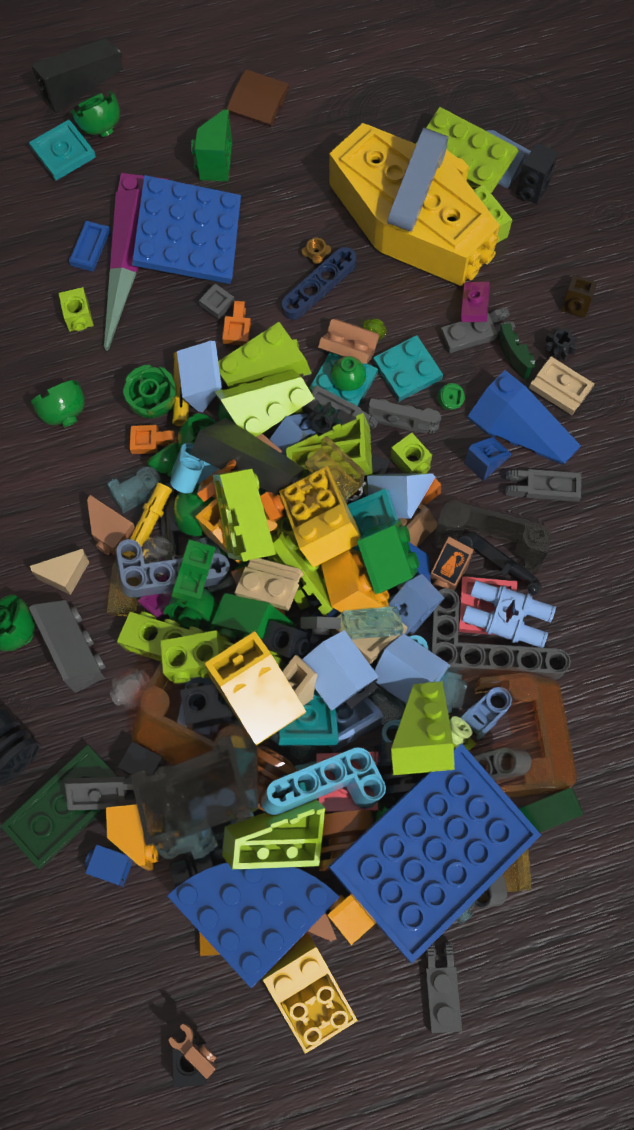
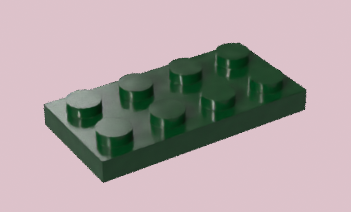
M87 745L0 827L30 861L41 870L104 810H68L65 790L66 779L118 776Z

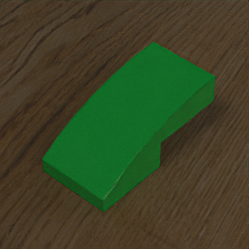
M189 539L171 597L199 605L216 547Z

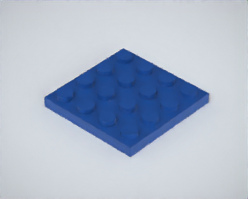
M144 175L132 265L231 284L241 195Z

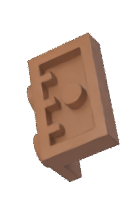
M333 318L330 321L328 332L321 337L318 348L341 356H353L362 363L367 364L373 358L379 334Z

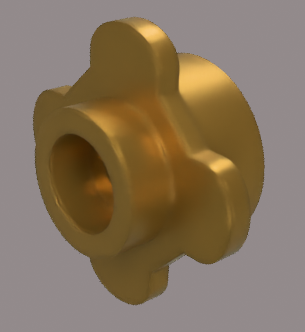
M321 238L310 239L307 242V247L302 249V255L312 259L314 264H321L322 259L331 253V247L326 245L325 241Z

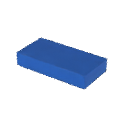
M85 221L69 259L70 266L94 272L110 233L109 226Z

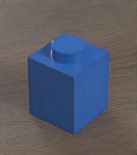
M96 845L95 849L90 850L86 857L84 866L87 867L85 874L124 887L133 860L125 854Z

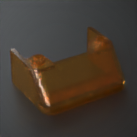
M161 660L141 696L132 729V740L134 743L162 756L166 762L204 778L205 782L215 787L224 788V784L233 769H240L243 764L240 757L242 754L247 756L249 750L246 747L249 742L253 743V740L247 731L237 726H226L220 730L215 741H212L165 717L164 715L170 705V699L163 689L169 679L163 674Z
M529 673L479 678L474 687L475 693L489 692L495 687H502L510 690L512 697L517 701H533L542 758L531 760L530 770L524 774L525 784L500 787L510 798L560 792L572 787L576 782L577 773L562 692L557 681L552 678Z

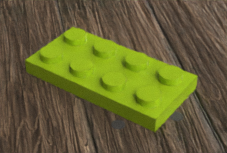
M441 107L438 108L426 127L448 136L447 151L457 158L464 160L469 166L467 181L478 187L484 184L490 193L493 192L519 152L516 146Z

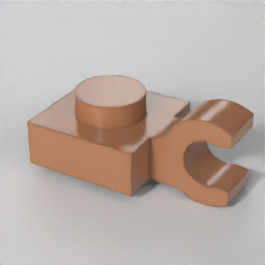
M183 1023L180 1028L186 1033L185 1041L178 1042L172 1036L169 1039V1043L173 1048L181 1051L184 1057L208 1079L218 1068V1065L214 1062L217 1057L204 1044L201 1047L194 1044L193 1030L189 1025Z

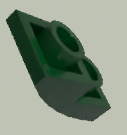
M511 323L502 324L498 340L503 354L511 367L523 380L529 379L531 370L535 367L534 356L532 353H529L527 344L519 345L517 332L513 333Z
M573 787L518 808L539 833L584 815Z

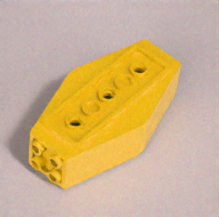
M362 123L329 153V184L372 245L381 253L460 286L468 279H474L480 267L484 263H490L496 254L494 249L499 240V223L451 160L444 156L440 168H437L413 231L410 232L388 224L390 211L417 144ZM455 217L456 221H449L447 218Z

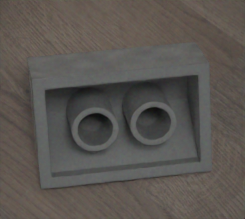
M66 600L34 604L29 607L63 681L75 693L105 678L102 669L106 668L99 653L94 655L90 647L94 644V641L87 629L82 631L79 622L83 621L76 606L71 608Z

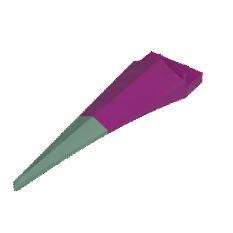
M121 173L118 191L115 196L104 340L106 351L110 348L127 297L139 269L138 266L132 265L144 180L142 175Z

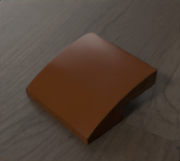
M246 69L233 92L227 110L234 115L272 127L278 108H282L290 85Z

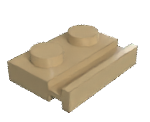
M550 357L536 378L530 383L529 389L570 415H573L592 390L594 383L553 357Z
M260 558L249 560L248 567H245L235 594L239 597L268 602L276 608L289 611L299 587L300 577H303L304 574L302 570Z

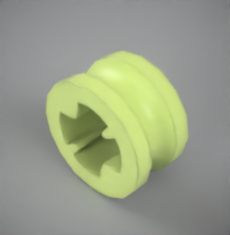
M453 716L450 719L453 743L456 745L463 744L466 738L472 735L470 726L457 716Z

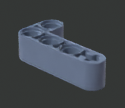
M423 128L390 211L388 224L410 232L413 231L437 168H440L448 145V136Z
M132 539L123 540L119 543L116 551V566L121 591L126 596L133 598L173 592L183 558L145 564L140 544ZM125 551H131L136 557L132 560H127L121 554ZM214 553L204 587L218 585L225 580L230 563L224 555ZM216 566L220 573H216L215 569H211V567ZM163 573L168 577V580L166 582H159L154 578V575ZM130 577H136L140 580L141 584L135 587L130 586L126 580Z

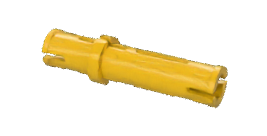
M175 352L173 379L176 385V401L173 405L172 424L182 427L188 419L190 404L182 397V407H180L182 389H180L177 352Z
M158 482L148 503H144L142 516L130 539L140 544L142 550L158 518L163 516L164 512L162 510L173 491L168 486ZM131 551L122 553L123 556L131 560L136 557Z

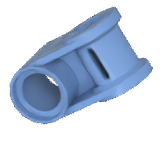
M495 687L461 717L477 734L476 738L479 741L507 712L512 702L511 694L505 688ZM500 696L503 698L505 706L503 708H495L492 706L490 698Z

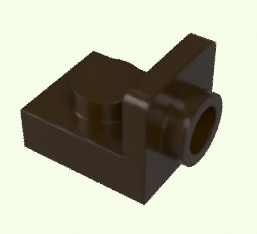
M573 275L562 311L583 318L586 317L597 282Z

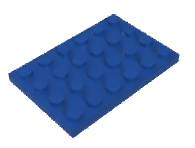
M462 743L454 747L455 770L428 772L328 866L330 871L411 964L541 836L538 830Z

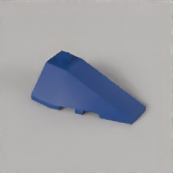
M506 370L487 387L467 417L486 434L492 437L499 436L510 441V444L517 447L521 445L531 449L535 454L562 465L581 447L528 388Z

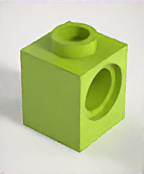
M83 287L59 293L63 316L69 332L74 330L81 331L87 327L94 326L89 302Z
M410 433L391 447L390 459L403 473L426 474L431 468L432 454L413 433ZM408 456H415V457H417L419 460H418V461H415V462H412V461H409V460L407 459V457H408Z

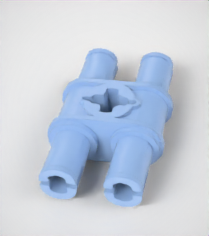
M475 580L470 596L493 603L496 608L495 611L488 613L467 605L462 622L484 628L488 635L492 633L510 639L512 643L522 641L540 648L544 647L548 632L524 625L523 618L529 615L551 623L556 606L532 599L533 596L529 593L526 595L507 589L505 585H500L498 588ZM512 606V617L507 623L506 610Z

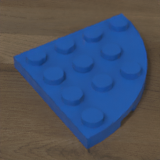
M228 863L208 868L192 876L167 895L250 988H253L340 898L332 889L316 877L295 867L232 870Z

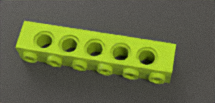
M141 611L140 615L129 612L117 643L126 651L162 662L160 641L204 633V631L196 627H190L189 630L181 628L179 623L170 619H165L162 622L156 620L155 616L147 612ZM158 632L156 638L149 641L151 634ZM221 635L224 639L225 650L234 645L230 643V639ZM269 651L283 672L287 665L282 660V656ZM213 652L206 653L203 661L211 659ZM185 657L179 658L175 666L182 665Z

